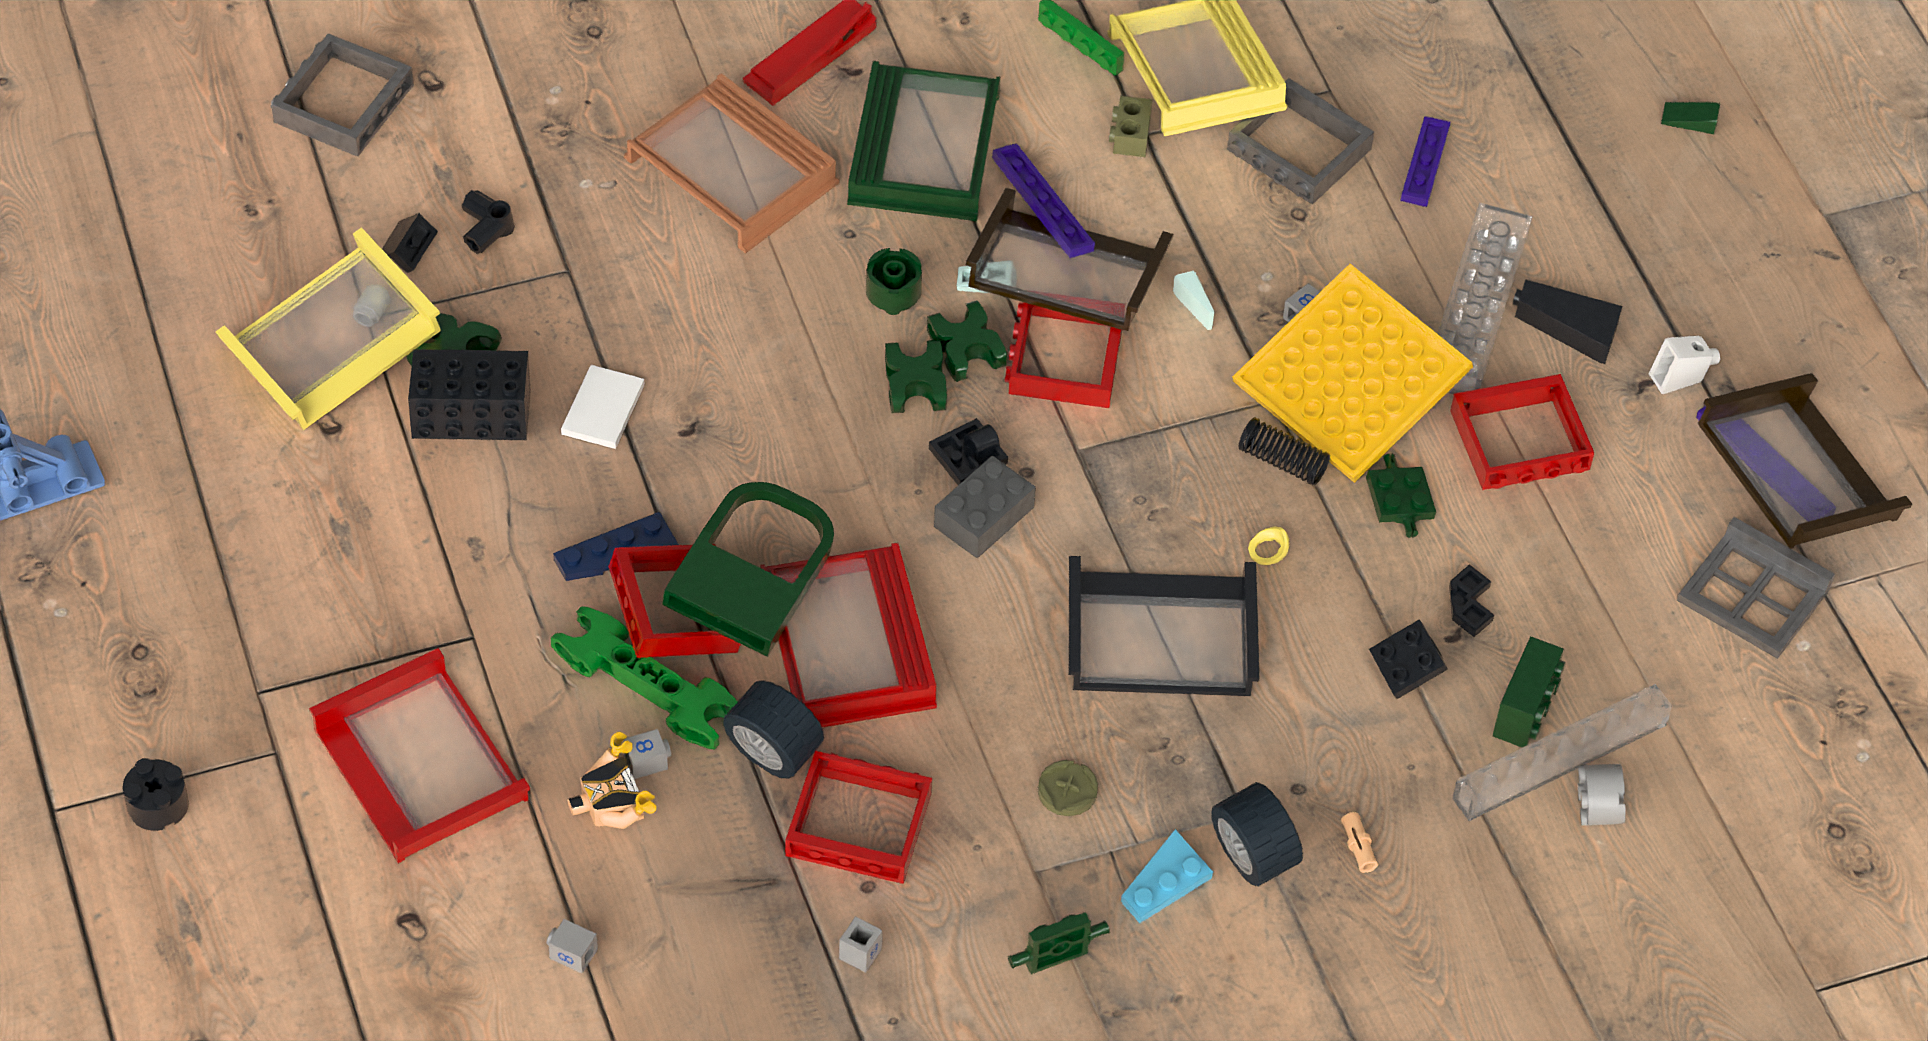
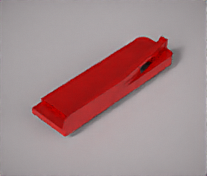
M856 0L841 1L754 66L751 72L743 77V83L774 106L876 29V16L872 13V6L867 2L862 6ZM853 29L854 32L843 42V37Z

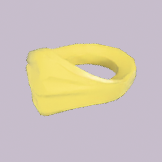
M1274 526L1260 531L1249 542L1248 551L1251 559L1260 565L1278 563L1288 553L1289 537L1287 532L1281 527ZM1275 540L1280 544L1277 554L1270 558H1262L1255 552L1257 545L1264 541Z

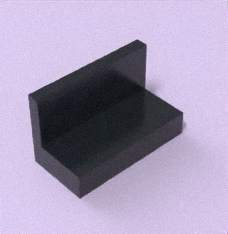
M417 213L399 221L382 250L406 273L414 271L438 231L420 213Z

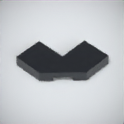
M1469 564L1450 580L1449 591L1452 620L1475 637L1493 621L1494 614L1476 601L1480 595L1490 588L1491 581Z

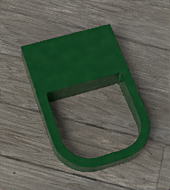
M749 482L735 487L725 496L666 586L662 605L768 657L830 555L834 539V528L829 516L814 502L776 484ZM755 500L773 502L804 517L815 526L821 542L794 583H790L713 545L731 515L739 506Z

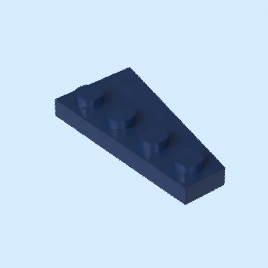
M657 512L553 553V557L565 581L603 575L604 571L609 570V564L615 548L679 544L660 512Z

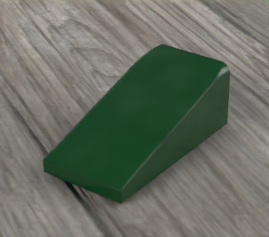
M1665 102L1661 124L1714 135L1720 103Z

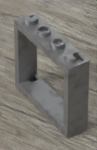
M327 34L321 42L316 44L309 58L301 63L297 73L288 79L281 93L273 98L271 108L274 123L358 157L413 87L412 67ZM332 57L389 80L351 129L293 106Z
M1288 78L1285 81V103L1287 107L1349 146L1313 178L1249 137L1274 114L1269 113L1246 118L1239 122L1229 132L1227 150L1252 165L1256 170L1272 178L1276 183L1291 190L1298 197L1314 204L1371 150L1374 131Z

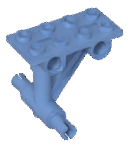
M0 409V521L105 486L104 477L88 441L85 440L72 444L69 436L57 435L48 440L46 446L13 434L4 412Z

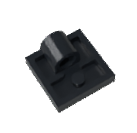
M977 418L929 441V450L957 485L962 483L991 456H994L1005 465L1008 464V456L1000 447L999 438L994 428L989 424L983 426Z
M1420 619L1369 649L1396 699L1448 670L1439 649Z

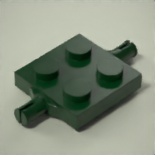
M1389 453L1383 457L1387 469L1368 470L1366 475L1368 487L1379 523H1402L1406 536L1414 538L1418 535L1415 522L1434 519L1436 515L1434 502L1423 467L1399 468L1395 454L1391 453L1390 456Z
M1086 912L1078 915L1071 914L1059 922L1048 926L1040 925L1032 932H1029L1027 948L1022 952L1009 955L1008 961L1012 969L1026 963L1030 974H1034L1087 954L1088 945L1093 938L1110 933V929L1106 921L1091 926V921Z

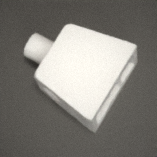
M1700 336L1665 338L1649 375L1661 394H1666L1701 382L1709 366L1719 363L1720 354L1716 348L1709 349Z

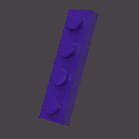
M1424 116L1402 191L1401 201L1424 207L1428 206L1451 122Z

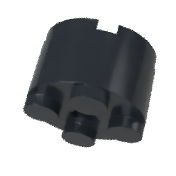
M143 758L138 760L125 776L122 788L126 808L132 821L137 826L145 830L159 831L165 829V826L173 822L177 824L183 819L188 810L189 801L184 776L179 766L165 760Z

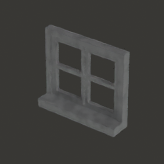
M1733 517L1728 524L1725 535L1680 591L1677 601L1778 659L1829 592L1835 574ZM1732 551L1764 569L1751 587L1719 569ZM1713 575L1745 593L1732 612L1699 594ZM1774 575L1807 593L1794 611L1761 593ZM1755 600L1788 618L1775 636L1770 635L1742 618Z

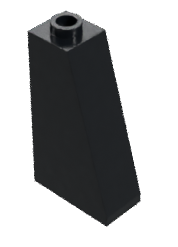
M1525 279L1522 290H1516L1513 305L1517 306L1516 318L1602 364L1606 363L1623 306Z

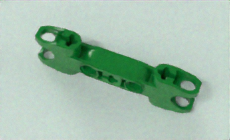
M581 606L576 611L577 621L588 633L581 637H571L564 633H555L551 637V647L578 673L585 677H591L598 669H601L623 685L669 712L666 724L679 737L687 742L715 750L720 744L719 735L707 722L713 718H724L738 702L721 684L713 679L704 677L695 686L651 657L636 658L633 646L625 642L629 637L627 628L609 614L590 607Z

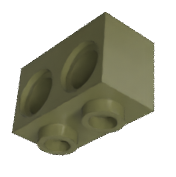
M1120 96L1119 106L1113 107L1112 122H1116V126L1110 127L1109 142L1114 143L1113 154L1145 157L1152 99Z

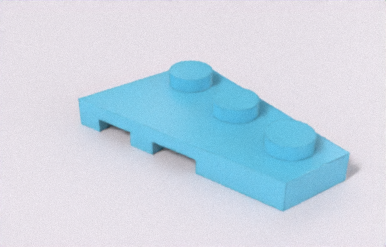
M1175 829L1123 893L1121 903L1141 923L1210 880L1213 871Z

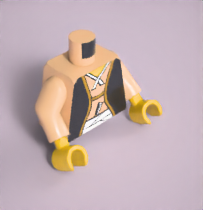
M616 732L610 740L613 748H608L580 778L582 794L568 798L569 809L573 816L589 811L594 825L625 829L635 821L644 819V811L648 814L656 811L657 806L651 801L655 796L648 791H641L639 793L625 757H620L619 755L620 753H629L633 748L632 743L628 740L624 741L621 745L622 741L627 737L626 734Z

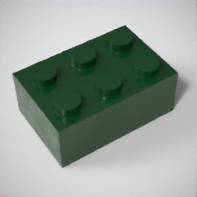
M1530 636L1500 703L1492 737L1524 749L1527 748L1530 739H1537L1542 726V718H1546L1552 703L1550 701L1552 695H1556L1561 683L1560 677L1566 662L1561 660L1564 648Z

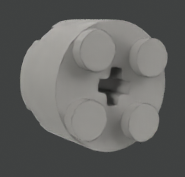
M1621 764L1578 766V800L1581 801L1582 807L1580 808L1581 826L1624 824L1625 804L1623 794H1625Z

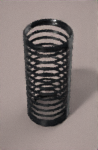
M1256 417L1248 422L1238 444L1239 450L1250 453L1251 456L1256 455L1257 459L1261 458L1263 462L1267 461L1268 464L1279 467V470L1284 469L1285 473L1290 472V475H1295L1296 478L1301 477L1302 481L1307 480V483L1312 484V486L1320 481L1330 460L1329 453L1322 452V449L1317 451L1316 447L1311 449V444L1305 447V441L1300 443L1299 438L1294 441V435L1290 437L1288 433L1283 435L1282 430L1277 433V427L1273 429L1271 425L1266 427V422L1261 423L1260 419ZM1262 426H1263V429H1262V431H1261V434H1260V436L1258 437L1256 443L1254 444L1255 439H1256V437H1257V435H1258L1260 429H1261ZM1268 430V433H1267V435H1266V438L1264 439L1262 445L1260 446L1261 441H1262V439H1263V437H1264L1266 431ZM1273 432H1274V435H1273V437H1272V440L1270 441L1268 447L1266 448L1267 443H1268V441H1269L1271 435H1272ZM1279 434H1280V437H1279V439H1278V441H1277V443H1276L1274 449L1272 450L1273 445H1274V443H1275L1277 437H1278ZM1284 438H1285V441H1284V443H1283V445H1282V447H1281L1279 453L1277 454L1278 449H1279V447H1280L1282 441H1283ZM1290 440H1291V443H1290V445H1289V447H1288V449H1287L1285 455L1283 456L1284 451H1285V449H1286L1288 443H1289ZM1295 444H1296V447H1295V449H1294V451H1293L1291 457L1289 458L1290 453H1291L1293 447H1294ZM1301 446H1302V449H1301V451H1300V453H1299V455H1298L1296 461L1294 462V460H1295V458H1296V455H1297L1298 451L1300 450V448H1301ZM1308 449V451H1307V453H1306V456L1304 457L1302 463L1300 464V462H1301V460H1302V458H1303L1304 453H1305L1306 450ZM1312 452H1313V455H1312V457H1311V459H1310V461H1309V463H1308V465H1307V467H1306V464H1307V462H1308V460H1309V458H1310V456H1311V454H1312ZM1274 454L1273 460L1269 462V459ZM1322 461H1323V464H1322V466L1320 467V469H1319V471H1318V473H1317V470H1318L1319 466L1321 465V463H1322ZM1291 462L1290 469L1286 470V467ZM1296 466L1295 472L1292 473V469ZM1302 468L1301 474L1298 476V472ZM1308 470V472H1307V477H1306V478H1303V475H1304V474L1306 473V471Z

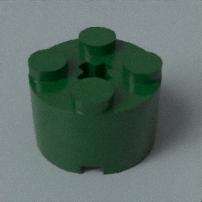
M885 248L874 253L868 261L866 270V296L870 302L876 307L885 310L889 315H897L901 311L915 305L921 297L922 268L919 258L909 250L899 248V251H890V248Z

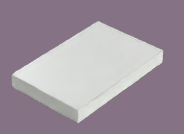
M590 365L561 428L562 435L616 449L642 392L644 379Z

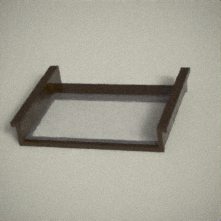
M1005 188L966 260V266L971 267L968 287L1129 331L1134 316L1138 312L1173 239V234L1163 231L1155 249L1085 230L1095 242L1094 252L1069 258L1038 217L1013 210L1016 190Z
M1813 373L1707 398L1703 402L1706 409L1698 422L1699 427L1790 549L1798 544L1884 521H1897L1903 510L1912 506V502L1907 496L1887 501L1809 397L1818 382Z

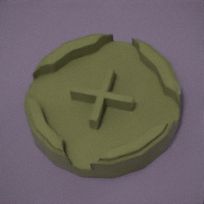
M1064 760L1054 762L1044 769L1042 776L1039 778L1037 792L1040 801L1048 810L1057 815L1074 816L1080 815L1092 807L1097 797L1098 782L1095 774L1089 767L1083 764L1081 766L1074 764V761Z

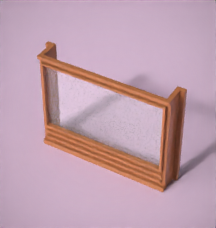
M722 73L716 76L715 81L633 140L629 139L627 141V152L624 154V158L631 164L640 157H644L737 230L738 248L745 253L839 184V179L836 177L835 159Z

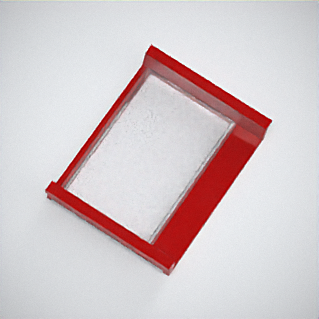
M892 543L889 547L829 556L778 639L790 692L811 710L816 719H818L821 728L937 708L936 682L899 543ZM809 560L766 567L765 564H762L760 568L790 583H794Z
M439 648L309 708L313 717L316 734L398 863L404 861L405 857L521 801L526 802L529 800V784L525 778L517 781L447 674L444 655Z

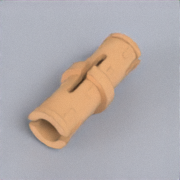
M1347 813L1342 817L1341 822L1348 836L1347 844L1349 850L1354 852L1359 870L1364 873L1371 872L1378 867V862L1371 848V837L1365 832L1359 813Z

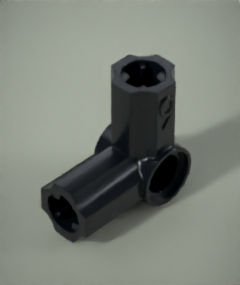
M471 190L465 195L464 202L462 203L463 211L479 220L463 236L464 242L471 251L476 254L482 253L496 239L508 236L514 231V220L510 205L507 202L495 201L478 190Z

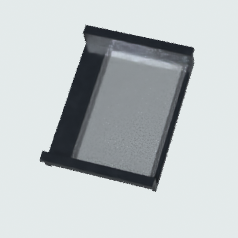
M1069 556L1068 675H1073V690L1251 696L1253 681H1259L1260 678L1256 562H1244L1242 577L1082 572L1081 556Z

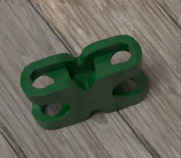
M978 301L966 304L965 321L962 323L948 322L941 313L927 316V332L931 340H940L942 352L947 354L945 366L956 382L967 379L968 361L971 359L985 360L993 369L1004 367L1007 364L1005 346L997 332L986 328L988 316Z
M440 313L436 316L441 331L432 337L436 341L423 343L416 349L495 351L499 347L502 337L498 329L480 322H467L458 328L457 319L451 315ZM413 351L406 356L411 366Z
M940 340L927 341L926 352L918 357H909L903 354L897 342L885 343L886 377L889 380L891 413H904L905 402L914 396H922L930 400L934 411L946 410L947 388L946 378L942 373L943 354Z

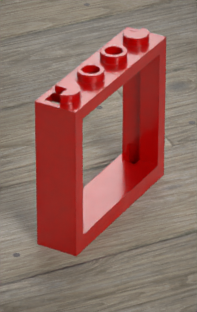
M1027 291L1124 318L1126 304ZM1025 302L1019 303L1017 317L1021 319L1020 323H1014L1013 339H1017L1016 344L1010 345L1008 358L1009 361L1013 362L1012 366H1006L1004 382L1009 383V394L1109 408L1122 330L1110 327L1101 385L1021 374L1032 316L1102 326L1107 325Z
M1561 374L1454 393L1450 412L1482 490L1499 489L1518 483L1526 484L1544 478L1552 479L1560 475L1577 474L1591 469L1594 450ZM1553 402L1574 452L1489 467L1469 417Z
M693 545L618 547L614 549L609 570L636 658L738 653L741 644L716 631L653 634L634 572L677 571Z
M815 751L785 839V856L904 884L932 794V778L919 775L916 772L909 773L897 770L891 766L867 763L862 759L841 757L832 752L828 754ZM821 776L918 799L901 856L803 833Z

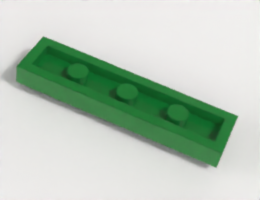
M1042 0L1039 2L1038 21L1043 26L1054 31L1064 41L1072 44L1083 55L1094 60L1101 68L1109 71L1114 76L1123 71V51L1052 0Z

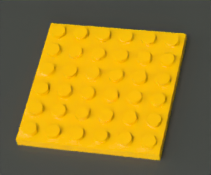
M1349 264L1232 378L1234 383L1307 444H1311L1312 448L1316 447L1317 451L1322 449V452L1329 453V462L1355 483L1473 368V363L1353 265Z

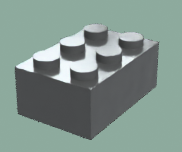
M991 456L935 506L934 527L978 559L1034 508L1036 487L997 458Z

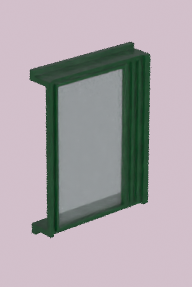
M873 61L848 180L847 205L977 221L979 197L995 107L1000 96L1001 77L997 76L996 79L882 65L879 64V61Z

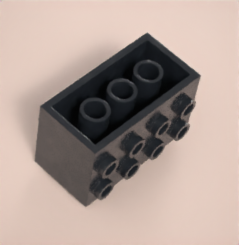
M413 349L408 395L412 439L527 440L531 392L528 351Z

